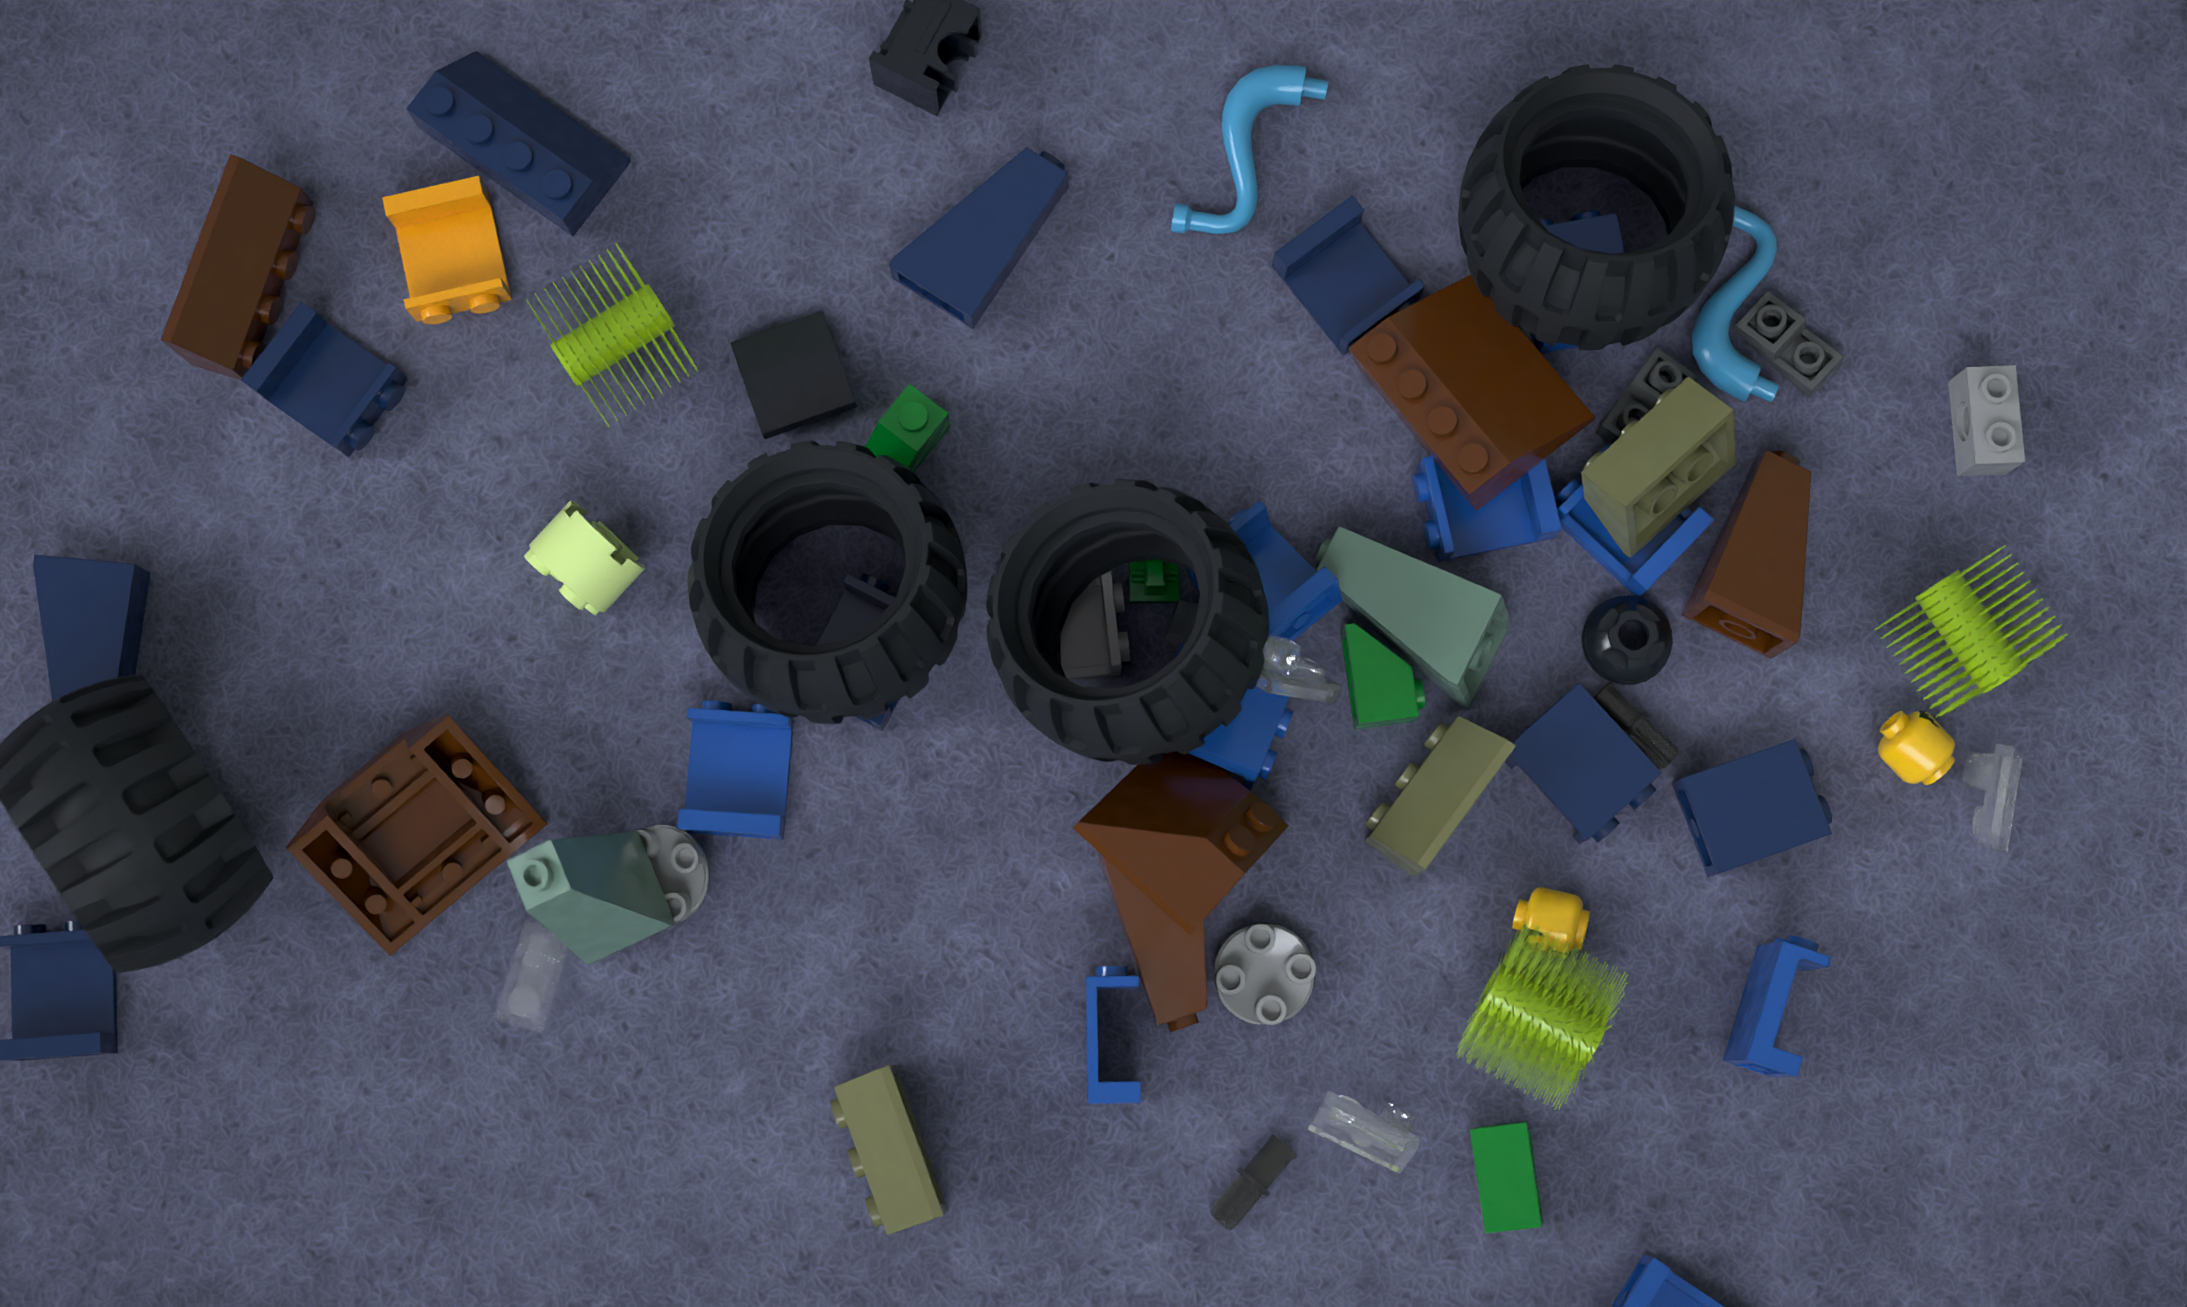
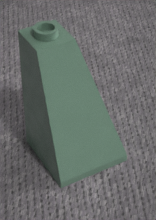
M1338 526L1333 538H1327L1318 551L1316 557L1317 572L1325 566L1338 579L1342 601L1455 703L1469 711L1512 624L1502 594Z
M638 831L551 839L507 861L526 911L587 965L602 960L676 925Z

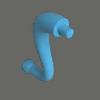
M1276 64L1257 68L1239 79L1227 95L1222 111L1223 142L1237 193L1235 209L1231 213L1217 215L1193 211L1187 204L1175 203L1171 232L1184 234L1188 230L1211 234H1227L1237 232L1248 225L1255 214L1258 202V185L1252 148L1253 124L1258 114L1263 109L1278 104L1300 106L1302 96L1325 100L1328 81L1305 77L1306 66Z
M1735 206L1733 227L1750 234L1755 239L1757 248L1750 261L1715 291L1703 305L1696 317L1691 335L1692 352L1701 373L1715 387L1742 402L1746 401L1749 394L1772 402L1778 391L1779 384L1759 376L1761 365L1742 356L1734 348L1729 337V325L1734 313L1772 267L1777 253V237L1772 227L1762 218Z

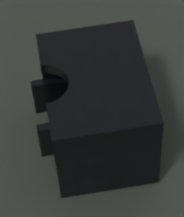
M906 0L886 41L882 42L880 52L878 53L873 50L869 57L873 84L938 116L950 92H957L959 88L958 76L948 72V66L946 65L954 60L968 61L970 56L975 58L978 54L977 44L982 36L980 8L964 0H914L913 2Z

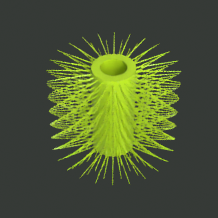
M616 244L618 250L641 286L637 291L607 249L623 279L633 292L632 294L626 296L605 262L598 255L624 299L619 302L616 300L605 281L589 260L592 268L615 302L614 305L611 307L607 306L581 267L606 310L599 313L571 271L598 315L590 319L563 278L588 318L587 322L581 324L555 285L580 325L572 330L552 300L571 332L563 335L535 293L562 336L554 341L528 302L553 343L550 344L552 350L577 387L582 386L608 427H610L583 383L588 380L592 382L616 418L592 378L599 374L620 405L601 375V372L608 369L628 398L609 368L617 363L643 402L619 364L620 360L626 358L651 395L628 358V355L634 352L662 393L657 382L636 351L643 347L671 388L662 370L646 347V344L651 341L653 342L667 366L680 382L669 361L655 341L659 336L664 340L678 364L689 377L674 349L664 336V333L668 330L695 370H697L686 348L673 330L675 325L649 284L644 285L637 271H635L618 244Z
M2006 545L1990 553L1962 572L1958 569L1916 596V602L1875 628V630L1879 629L1919 604L1922 607L1921 611L1890 630L1880 639L1900 629L1923 613H1926L1929 618L1901 635V637L1889 644L1887 648L1930 622L1933 623L1934 627L1892 656H1896L1937 630L1940 633L1939 637L1915 651L1912 655L1905 658L1904 661L1900 662L1899 665L1925 652L1943 639L1947 643L1908 669L1905 674L1924 665L1950 648L1953 653L1916 676L1912 682L1925 677L1957 657L1958 662L1927 681L1917 691L1927 688L1934 682H1938L1961 666L1964 667V671L1938 686L1937 689L1929 693L1923 700L1929 699L1933 695H1937L1944 689L1951 687L1963 677L1966 678L1968 675L1971 677L1964 681L1962 685L1938 699L1939 701L1932 704L1931 707L1939 706L1946 700H1950L1973 684L1977 688L1949 704L1950 706L1940 711L1935 718L1947 712L1949 713L1974 696L1977 697L1979 694H1984L2022 671L2026 667V663L2043 655L2045 651L2056 646L2055 644L2068 635L2066 633L2055 640H2051L2025 658L2020 657L2021 654L2029 651L2031 647L2044 641L2043 639L2061 628V624L2038 635L2030 642H2026L2017 650L2014 649V645L2030 637L2031 634L2043 628L2044 625L2051 622L2056 616L2049 617L2031 629H2027L2015 639L2012 638L2010 641L2007 639V637L2013 635L2017 630L2028 625L2032 620L2048 610L2046 607L2004 633L2001 630L2003 626L2029 611L2030 608L2037 605L2043 598L2036 600L2030 605L2028 604L2005 620L1996 623V618L2017 606L2018 603L2035 593L2036 590L2016 599L1993 615H1990L1989 609L2005 601L2006 598L2018 592V590L2031 581L2023 583L1986 606L1983 605L1982 601L2006 587V585L2016 580L2024 572L2003 582L1980 598H1978L1976 593L2014 568L2018 562L1974 589L1969 584L1992 570L2011 555L2002 558L1966 581L1963 576L1965 573L1980 565V563L1999 552Z
M1536 926L1528 943L1527 941L1523 942L1527 934L1525 935L1527 929L1525 930L1524 928L1522 933L1520 931L1518 937L1516 934L1511 947V941L1509 943L1502 964L1503 954L1497 968L1494 971L1492 970V975L1484 987L1479 1001L1475 1004L1477 1005L1476 1011L1469 1018L1470 1020L1473 1017L1468 1025L1469 1029L1462 1041L1464 1040V1046L1459 1056L1461 1053L1463 1056L1470 1039L1474 1044L1469 1053L1471 1052L1469 1064L1475 1052L1477 1055L1480 1046H1482L1480 1053L1482 1052L1480 1058L1482 1057L1479 1065L1482 1060L1484 1063L1488 1053L1490 1056L1494 1050L1490 1060L1492 1059L1490 1063L1492 1066L1488 1074L1495 1061L1496 1064L1493 1071L1495 1067H1498L1497 1062L1502 1055L1501 1060L1503 1059L1500 1065L1502 1068L1499 1074L1503 1067L1505 1070L1507 1066L1506 1072H1509L1513 1066L1509 1082L1516 1068L1517 1071L1514 1078L1518 1076L1519 1072L1523 1073L1518 1085L1525 1074L1520 1088L1525 1078L1529 1081L1532 1075L1531 1087L1536 1077H1538L1533 1090L1540 1083L1537 1088L1538 1090L1543 1082L1536 1098L1545 1081L1546 1084L1542 1090L1543 1093L1547 1087L1545 1095L1553 1084L1550 1090L1552 1094L1546 1105H1548L1556 1087L1552 1102L1557 1093L1559 1092L1558 1099L1563 1091L1554 1109L1556 1110L1566 1088L1567 1091L1563 1100L1570 1088L1567 1096L1568 1099L1578 1075L1574 1088L1575 1092L1583 1066H1585L1584 1079L1587 1063L1591 1058L1594 1063L1593 1055L1599 1044H1603L1600 1042L1605 1031L1613 1026L1611 1025L1606 1028L1608 1021L1615 1013L1608 1020L1607 1018L1621 1000L1620 998L1615 1004L1624 989L1623 987L1618 994L1625 979L1616 992L1620 984L1619 982L1615 989L1619 977L1614 985V979L1609 985L1614 973L1606 985L1612 970L1606 982L1604 981L1608 971L1601 980L1606 968L1601 976L1600 973L1597 976L1598 971L1595 972V968L1591 972L1595 962L1587 974L1595 958L1593 957L1586 972L1589 961L1581 969L1584 964L1582 961L1587 951L1578 967L1580 958L1578 962L1576 960L1575 962L1574 960L1572 961L1575 953L1571 960L1569 957L1567 963L1566 957L1561 966L1564 960L1562 957L1565 953L1563 950L1568 941H1566L1560 955L1558 952L1553 962L1557 953L1556 951L1550 960L1555 949L1553 950L1556 944L1554 940L1548 952L1547 949L1544 954L1543 950L1541 951L1546 942L1544 939L1547 933L1543 940L1541 937L1537 947L1538 940L1532 947V941L1536 933L1534 934Z

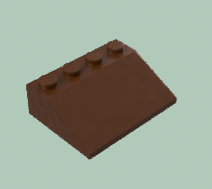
M1471 275L1389 316L1348 348L1358 369L1428 454L1433 456L1437 465L1475 511L1483 507L1595 420L1592 412L1517 325L1513 327L1498 314L1495 303L1489 296L1484 297Z

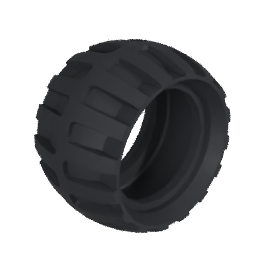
M1589 64L1569 67L1561 75L1551 79L1545 76L1523 89L1493 117L1479 137L1468 160L1460 189L1458 225L1461 245L1467 256L1470 274L1484 297L1489 296L1495 303L1496 311L1506 322L1513 327L1518 324L1536 334V340L1555 346L1556 342L1579 346V350L1595 351L1601 350L1610 344L1620 342L1622 346L1647 338L1660 327L1676 320L1699 298L1715 275L1729 243L1735 212V191L1732 182L1731 160L1722 136L1715 135L1710 116L1697 101L1691 103L1686 97L1677 92L1675 84L1660 76L1654 79L1634 72L1633 67L1615 64L1612 68H1590ZM1562 167H1592L1601 169L1629 180L1652 199L1666 223L1667 236L1646 249L1617 254L1579 249L1547 231L1527 207L1522 188L1534 177Z
M815 441L798 442L791 444V449L769 457L765 453L747 464L748 469L740 474L733 482L727 480L714 495L711 502L712 510L708 518L702 517L699 521L691 545L692 564L687 575L689 604L698 635L714 664L737 689L751 697L759 705L785 717L803 716L812 723L840 724L843 722V717L858 715L867 720L887 713L886 706L896 702L905 695L911 699L929 683L928 674L934 665H943L949 657L957 641L959 622L966 610L968 585L965 556L955 525L943 504L921 482L918 476L906 466L889 456L879 455L876 457L869 448L854 443L837 441L836 446L819 445ZM828 525L864 526L892 538L905 552L906 567L897 597L876 623L845 641L807 646L776 639L756 624L754 611L757 585L772 558L800 535Z
M1116 479L1114 485L1102 486L1093 482L1070 489V495L1059 499L1053 504L1045 502L1031 513L1032 520L1017 536L1012 534L1001 552L1002 563L998 575H992L986 600L987 612L991 618L988 620L986 627V636L993 665L999 674L1007 695L1020 713L1047 738L1078 755L1102 762L1122 760L1127 764L1138 765L1160 762L1163 760V754L1175 751L1187 754L1204 745L1205 741L1203 738L1216 730L1221 724L1227 727L1242 710L1240 702L1247 689L1253 690L1260 678L1265 663L1263 647L1269 637V610L1258 568L1247 547L1229 524L1201 501L1182 491L1170 487L1157 488L1148 481L1136 479ZM1154 559L1186 567L1196 575L1200 590V600L1195 628L1173 661L1151 678L1118 689L1081 687L1066 678L1061 667V631L1072 603L1095 578L1124 563Z
M142 674L100 681L65 694L43 706L24 720L0 744V801L65 903L95 946H97L104 958L117 973L137 971L164 964L193 952L214 940L235 924L255 904L274 878L263 857L215 781Z

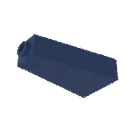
M1026 147L895 255L889 264L892 279L974 329L1067 190L1068 172L1064 170V164L1048 152L1041 151L1037 154Z
M34 555L33 569L52 701L79 688L100 681L136 675L150 572L136 564Z

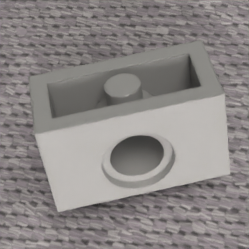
M2016 365L1966 367L1948 381L1957 477L2006 475L2025 463Z

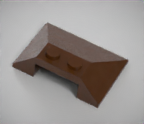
M446 713L402 733L327 795L286 848L383 950L391 956L543 829L547 822L454 719Z
M1175 751L1163 754V760L1160 762L1138 764L1082 817L1073 829L1191 935L1289 825L1276 814L1271 806L1262 802L1249 789L1217 765L1189 753L1181 754Z

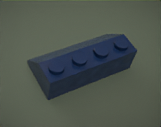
M477 51L436 70L406 108L420 130L572 237L631 163L630 158Z

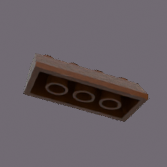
M230 154L161 340L191 365L241 380L265 349L262 341L267 327L277 321L281 311L282 302L279 295L285 279L290 280L297 268L298 253L296 249L301 235L308 234L314 222L315 210L312 207L314 202L301 187L241 157Z

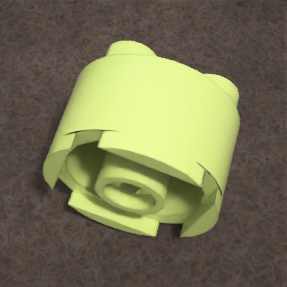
M570 500L529 544L530 550L524 557L544 576L551 574L555 579L563 582L564 585L559 591L575 607L583 610L585 607L594 615H597L599 612L605 613L646 568L643 564L636 562L639 558L610 529L600 521L598 523L595 521L590 523L584 517L588 511Z

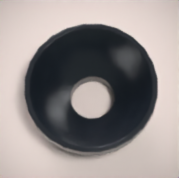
M1627 595L1607 599L1588 615L1583 625L1581 643L1586 661L1600 677L1615 684L1636 685L1651 679L1665 666L1671 654L1673 636L1669 621L1662 610L1644 598ZM1636 622L1644 628L1647 639L1641 649L1631 650L1622 645L1618 636L1622 624Z

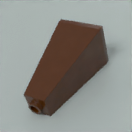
M1765 450L1754 460L1681 615L1770 659L1797 644L1801 635L1811 471L1799 466L1800 461L1793 455L1779 450H1774L1773 452Z
M1098 852V857L1156 1026L1167 1023L1170 1032L1199 1023L1196 1013L1207 1009L1204 920L1189 935Z

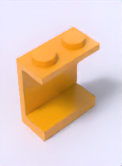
M479 176L382 197L386 217L396 229L410 298L403 299L405 309L416 322L422 321L424 324L429 325L440 324L449 321L453 313L470 309L472 313H488L500 308L501 302L512 300L489 191Z

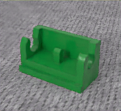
M1529 1121L1470 1129L1485 1234L1542 1227L1544 1222Z

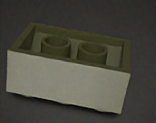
M1687 377L1675 389L1670 388L1658 398L1654 408L1644 417L1630 422L1621 432L1619 439L1606 451L1597 452L1587 461L1581 472L1584 499L1623 553L1629 558H1632L1735 465L1733 409L1693 379Z
M1460 716L1453 720L1449 726L1441 721L1424 743V746L1431 751L1420 766L1411 761L1394 785L1401 792L1390 806L1381 801L1364 824L1372 830L1364 841L1412 877L1426 870L1516 745Z
M884 1066L834 1087L838 1098L830 1100V1105L839 1129L849 1127L855 1146L847 1149L857 1178L866 1176L873 1195L865 1198V1202L875 1228L884 1225L886 1233L889 1235L943 1216L948 1209L896 1066Z

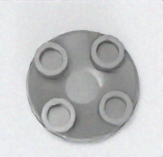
M654 825L642 830H636L640 834L675 923L686 920L700 907L708 889L709 867L703 849L686 831L678 830L675 826Z
M1270 923L1253 924L1236 931L1220 948L1214 965V983L1222 1003L1236 1017L1257 1025H1276L1297 1014L1311 995L1316 974V965L1304 942L1292 931Z

